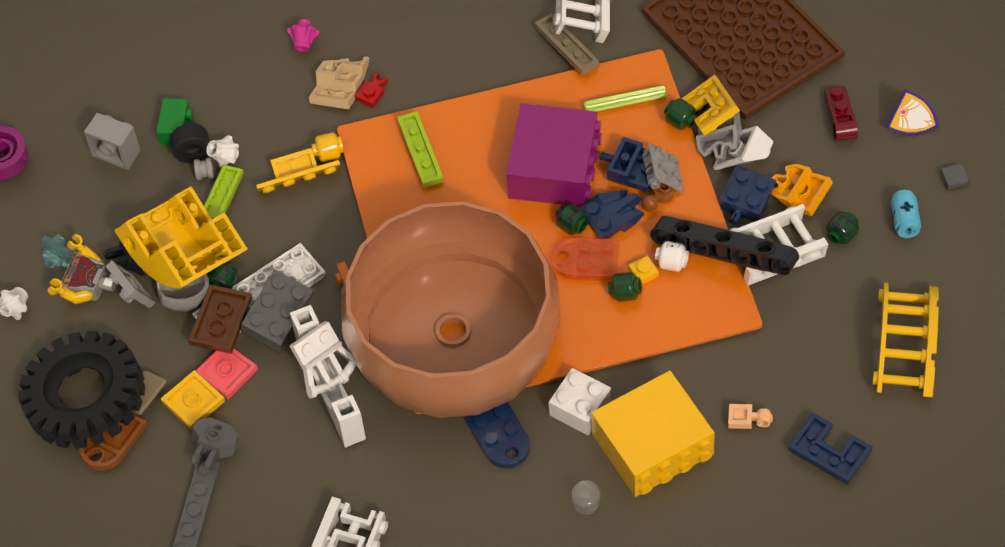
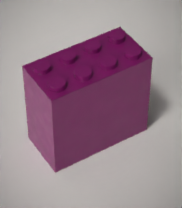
M521 103L506 173L508 199L561 205L574 203L579 207L585 204L587 199H591V181L595 179L594 164L598 162L599 154L597 147L601 145L602 133H600L601 121L598 120V112Z

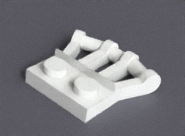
M324 321L290 345L292 352L303 369L306 392L309 398L317 397V394L334 392L337 390L338 385L349 381V376L357 366L351 353L342 346V342L339 341L330 323ZM335 351L349 361L343 370L333 354ZM325 358H327L336 374L333 379H330L321 363ZM313 367L316 369L323 384L314 385Z

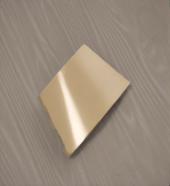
M363 57L362 61L352 62L349 61V58L323 61L316 70L317 86L309 96L310 104L349 109L355 100V94L363 83L369 65V57Z

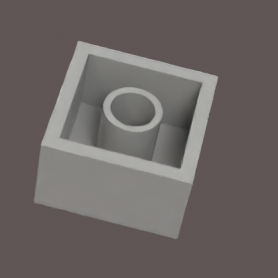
M96 113L84 131L93 157L129 170L141 152L134 127L127 122L117 121L109 115Z

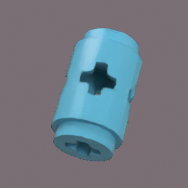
M910 190L895 192L891 199L895 231L900 237L912 238L919 234L921 228L917 198Z

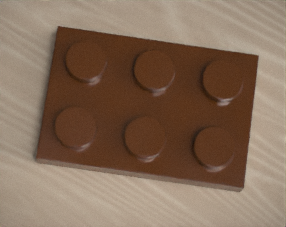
M209 285L188 339L189 345L232 354L241 331V324L247 315L253 299L252 293Z

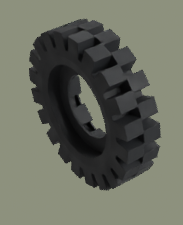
M86 331L84 340L80 332L68 334L69 344L67 345L64 344L61 337L52 341L51 344L55 351L51 353L43 347L36 354L40 363L30 360L25 368L28 375L21 376L19 385L22 390L18 391L19 401L22 405L21 408L37 435H41L42 439L50 444L55 441L58 447L68 448L72 442L75 449L87 448L88 438L91 439L94 446L105 442L103 432L107 431L112 438L121 432L118 423L121 422L128 426L135 418L131 410L139 411L143 403L140 396L145 395V384L143 382L145 379L131 349L121 339L116 341L114 335L104 332L100 337L97 331ZM83 368L99 371L104 376L105 388L97 401L83 408H69L59 401L58 389L62 384V380L67 375L70 377L82 371L81 369Z

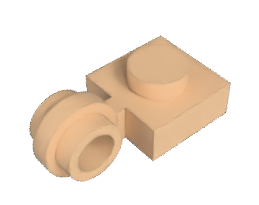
M729 404L728 427L752 429V421H755L759 427H768L773 421V415L768 409H759L757 412H752V404Z

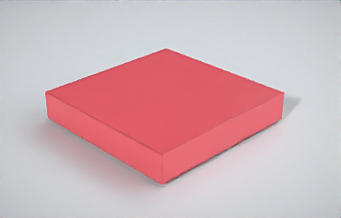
M233 349L232 354L215 351L196 372L224 398L229 400L258 370V366L236 349Z

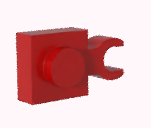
M376 72L371 83L368 81L364 82L355 94V100L374 108L384 95L383 87L388 83L387 76L383 80H378L380 74Z

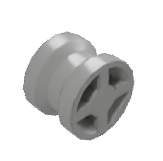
M209 157L202 161L194 159L197 181L205 177L213 179L212 158Z

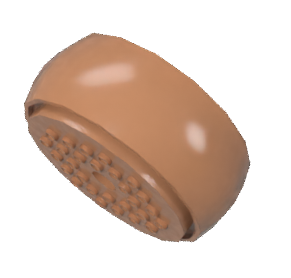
M464 201L423 204L387 219L360 245L341 288L342 337L362 376L399 407L436 418L479 415L513 400L542 371L561 322L557 277L532 234L501 211ZM449 323H459L465 327L466 332L462 338L451 341L442 337L441 330Z

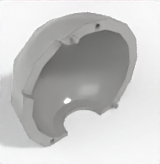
M205 274L181 289L171 288L156 281L161 305L175 312H186L198 307L206 296L209 288V278Z

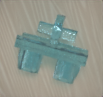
M58 233L52 238L46 235L41 238V242L44 244L42 250V257L45 258L44 265L48 268H53L55 265L58 267L62 265L68 268L74 253H78L79 250H71L64 247L66 241Z

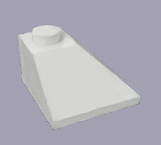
M758 126L742 130L737 150L728 148L725 161L716 159L713 168L719 170L763 160L770 154L774 141Z

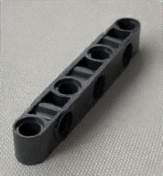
M662 216L650 232L652 240L657 244L662 245L665 241L680 243L685 246L686 251H689V253L779 275H788L799 260L798 251L791 246L670 216Z

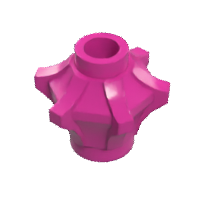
M300 19L298 24L287 28V33L291 36L294 44L293 48L297 51H309L314 39L320 35V31L314 29L311 21L306 19Z

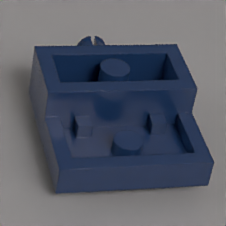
M623 137L614 155L604 151L601 152L599 160L610 163L607 169V180L648 193L651 186L648 185V175H646L642 156L645 150L643 143Z
M736 165L719 199L720 208L732 213L729 222L731 224L734 222V225H737L740 217L754 222L761 220L768 207V200L776 186L777 180Z

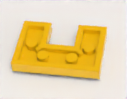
M713 75L681 98L693 105L696 111L701 110L707 103L711 106L710 109L694 119L705 136L740 111L716 75Z

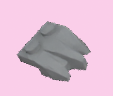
M736 113L731 119L722 123L706 136L698 127V135L696 136L697 149L704 157L714 152L716 159L725 161L728 148L737 150L742 133L740 113Z

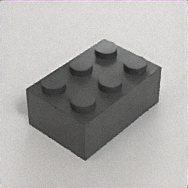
M274 269L242 322L241 333L280 353L294 330L290 313L309 305L312 300L313 289Z

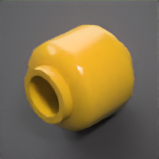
M335 133L318 135L315 137V143L311 144L314 157L318 156L321 162L339 159L341 153H344L341 137H337Z

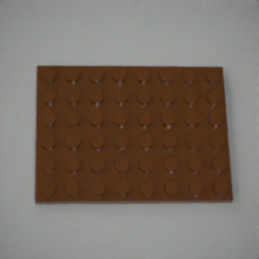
M653 0L642 7V13L706 80L713 75L717 76L739 108L740 115L745 120L845 56V51L793 0Z

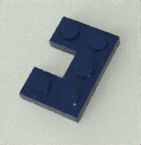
M812 413L789 445L788 451L848 485L872 452L873 446L852 435L842 451L839 452L823 442L831 431L833 423Z

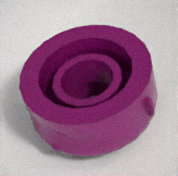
M0 126V154L8 153L5 157L0 158V181L11 179L20 174L26 167L29 158L28 148L22 134L9 126Z

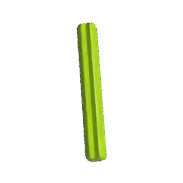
M664 85L592 99L584 101L583 107L587 111H601L666 97V88Z

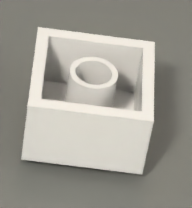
M572 368L549 401V415L589 436L592 431L591 412L612 401L611 387Z

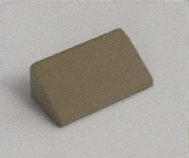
M143 371L145 395L140 396L143 403L139 411L131 410L133 414L141 415L166 384L167 381L149 371Z

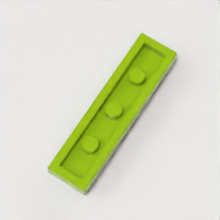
M418 111L397 117L423 188L444 182L442 172Z

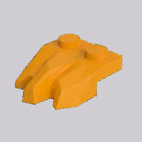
M800 164L785 166L786 175L775 174L771 177L777 180L776 185L778 186L774 188L771 195L788 208L803 204L805 207L803 214L813 216L833 184L830 177L812 173L810 167Z

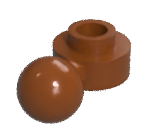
M661 183L659 188L653 189L652 194L643 197L641 201L642 208L645 211L652 212L657 209L659 202H670L674 197L675 189Z

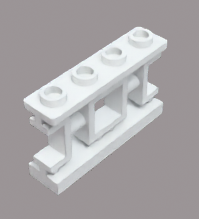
M332 497L311 547H336L339 540L355 544L357 547H380L379 539L381 534L384 535L388 528L385 512L380 511L378 514L376 511L371 510L369 518L366 520L349 515L351 512L350 503L345 502L343 504L341 499ZM339 518L341 523L350 525L348 532L335 529ZM359 528L371 531L367 542L366 537L357 535Z

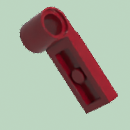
M846 86L824 88V96L833 122L835 141L857 139V123Z

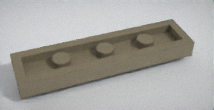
M552 13L534 22L535 29L582 76L599 67V60L565 26L560 35L556 34V25H553L554 15Z

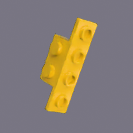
M312 148L270 160L276 179L257 184L256 189L257 192L262 191L264 194L274 191L276 186L282 184L283 187H288L296 184L295 181L302 178L304 181L314 179L316 174L322 172L328 175L337 171L336 168L340 166V162L337 160L317 166Z

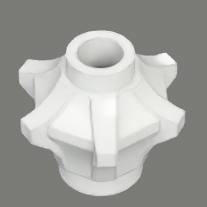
M227 135L221 140L210 141L207 145V154L216 160L220 168H222L223 164L235 163L239 155V145L234 144L232 136Z
M15 287L10 291L2 290L0 313L5 317L12 316L16 320H20L21 313L27 311V292L20 287Z

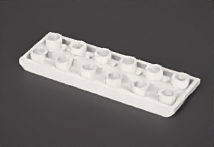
M299 243L233 286L232 289L252 293L253 299L249 307L250 310L274 269L307 287H311L320 281L326 272L305 247ZM200 308L192 313L195 319H197Z

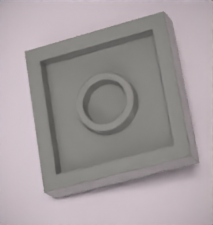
M114 261L106 265V268L111 272L109 277L117 285L120 284L123 287L119 295L125 302L131 303L135 299L149 309L156 303L131 272Z

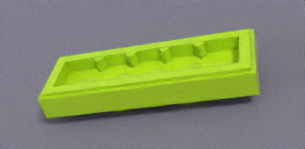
M223 164L204 205L212 219L224 212L226 214L244 175L243 169Z

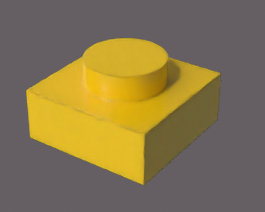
M648 256L628 265V270L634 272L637 277H640L642 284L659 277L658 270Z

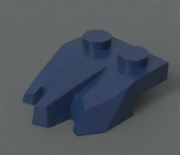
M627 190L597 194L580 208L586 211L587 219L600 239L605 242L621 229L626 232L643 217L644 213L639 209H635L643 198L636 193L627 195Z

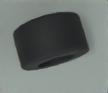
M195 123L185 124L172 132L170 137L172 151L175 158L179 161L194 163V159L202 160L208 155L207 145L210 140L206 128L202 125Z

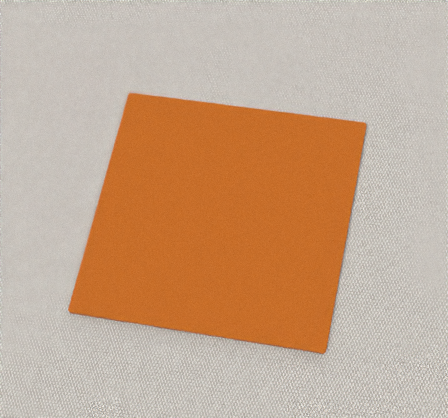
M661 49L600 63L598 68L583 76L576 69L357 121L341 125L337 128L338 135L342 140L345 161L367 238L387 219L420 205L459 201L501 211L532 234L557 277L561 322L545 366L525 388L563 379L572 368L582 373H587L762 328L763 323L749 285L747 286L743 279L745 273L742 266L689 253L686 268H682L679 272L661 269L658 260H655L657 247H662V245L652 240L650 232L662 216L690 220L728 230L703 158L697 149V142L692 128L686 127L684 130H678L665 120L664 110L671 100L679 99L680 96L665 54ZM659 85L665 86L666 97L596 111L598 112V120L601 121L600 133H602L601 145L597 147L599 154L598 162L594 164L595 179L591 181V198L599 193L627 190V195L636 193L641 198L652 194L653 189L651 187L647 193L607 180V169L610 163L599 160L600 154L604 151L614 155L623 137L643 143V148L645 149L649 148L648 143L650 142L675 155L679 161V171L683 179V194L675 190L674 197L670 202H659L657 209L652 212L645 211L640 201L635 209L644 213L643 217L626 232L621 229L605 242L600 239L590 222H588L586 229L581 234L569 235L556 225L557 216H555V213L561 204L508 199L506 173L521 103L584 110V101ZM418 111L444 178V182L426 188L422 186L397 117ZM648 256L658 270L659 277L642 284V293L638 295L636 300L617 302L613 295H610L608 292V282L612 281L614 274L630 272L628 270L629 264ZM449 323L442 328L441 335L447 340H458L465 335L466 329L459 323Z

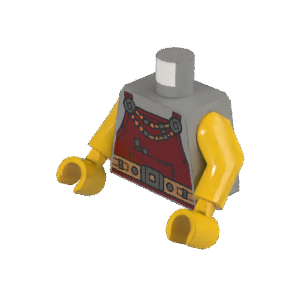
M74 234L72 239L77 242V245L71 241L67 245L69 249H77L79 251L74 253L62 281L56 278L50 281V285L56 288L50 286L48 293L50 295L59 293L60 297L74 304L90 300L96 301L100 298L103 290L113 292L116 283L109 278L104 261L87 245H82L80 235Z

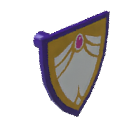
M905 89L886 128L905 135H917L929 132L939 127L936 114L929 103L916 93Z

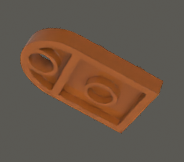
M133 414L135 418L128 426L121 422L118 423L121 432L113 438L105 431L103 432L105 442L95 446L91 439L88 438L87 448H79L83 462L91 469L98 471L114 468L123 460L148 426L147 421ZM93 454H102L101 459L98 461L90 460Z

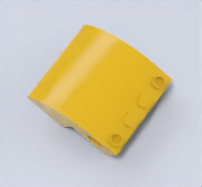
M192 187L174 195L170 200L148 212L141 213L114 230L130 256L150 277L165 286L181 289L248 250L225 212L212 219Z

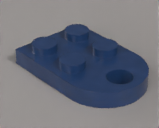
M508 402L479 415L465 418L466 424L493 465L500 468H513L519 466L527 459L530 452L529 437ZM510 451H516L519 454L514 459L506 457V454Z

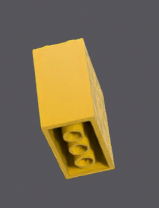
M671 371L591 412L592 435L634 497L649 493L653 487L669 482L673 476L688 472L695 464L706 462L714 455L715 432Z

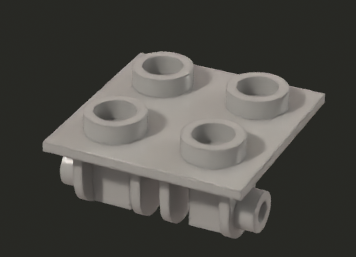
M649 142V148L645 149L642 155L646 175H648V185L652 189H657L661 183H664L683 194V179L680 175L677 157Z

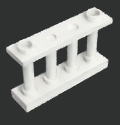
M556 0V13L553 18V25H556V34L560 35L564 25L593 30L595 42L603 43L610 32V0H595V5L569 0ZM566 9L591 13L595 16V22L566 17Z
M803 204L796 207L791 206L783 212L745 226L730 229V231L763 239L765 238L762 234L774 231L781 244L791 246L798 251L799 260L793 268L825 257L828 248L825 238L813 240L801 220L805 209ZM793 223L806 245L798 248L794 247L782 227ZM746 267L743 279L748 286L777 274Z

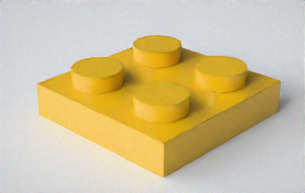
M194 370L161 398V402L192 430L196 420L207 418L225 402V399Z

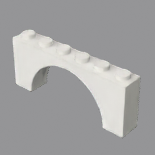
M311 305L290 313L296 341L319 325ZM325 358L321 363L330 379H333L336 374L327 358ZM313 367L312 372L316 385L323 384L316 369ZM342 383L332 393H321L344 447L365 440L366 436L361 412L353 395H347Z

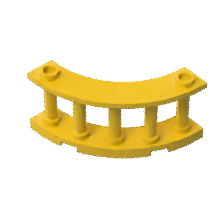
M884 282L883 289H879L878 302H882L881 339L878 371L873 373V385H877V392L882 393V383L919 386V389H923L924 397H933L935 360H931V355L936 354L938 287L929 286V292H924V295L889 292L888 282ZM888 301L923 303L924 307L888 304ZM888 313L923 316V318L927 319V325L923 327L887 324ZM886 333L922 336V339H927L926 349L913 351L885 348ZM885 357L921 360V363H925L924 375L910 377L883 374Z

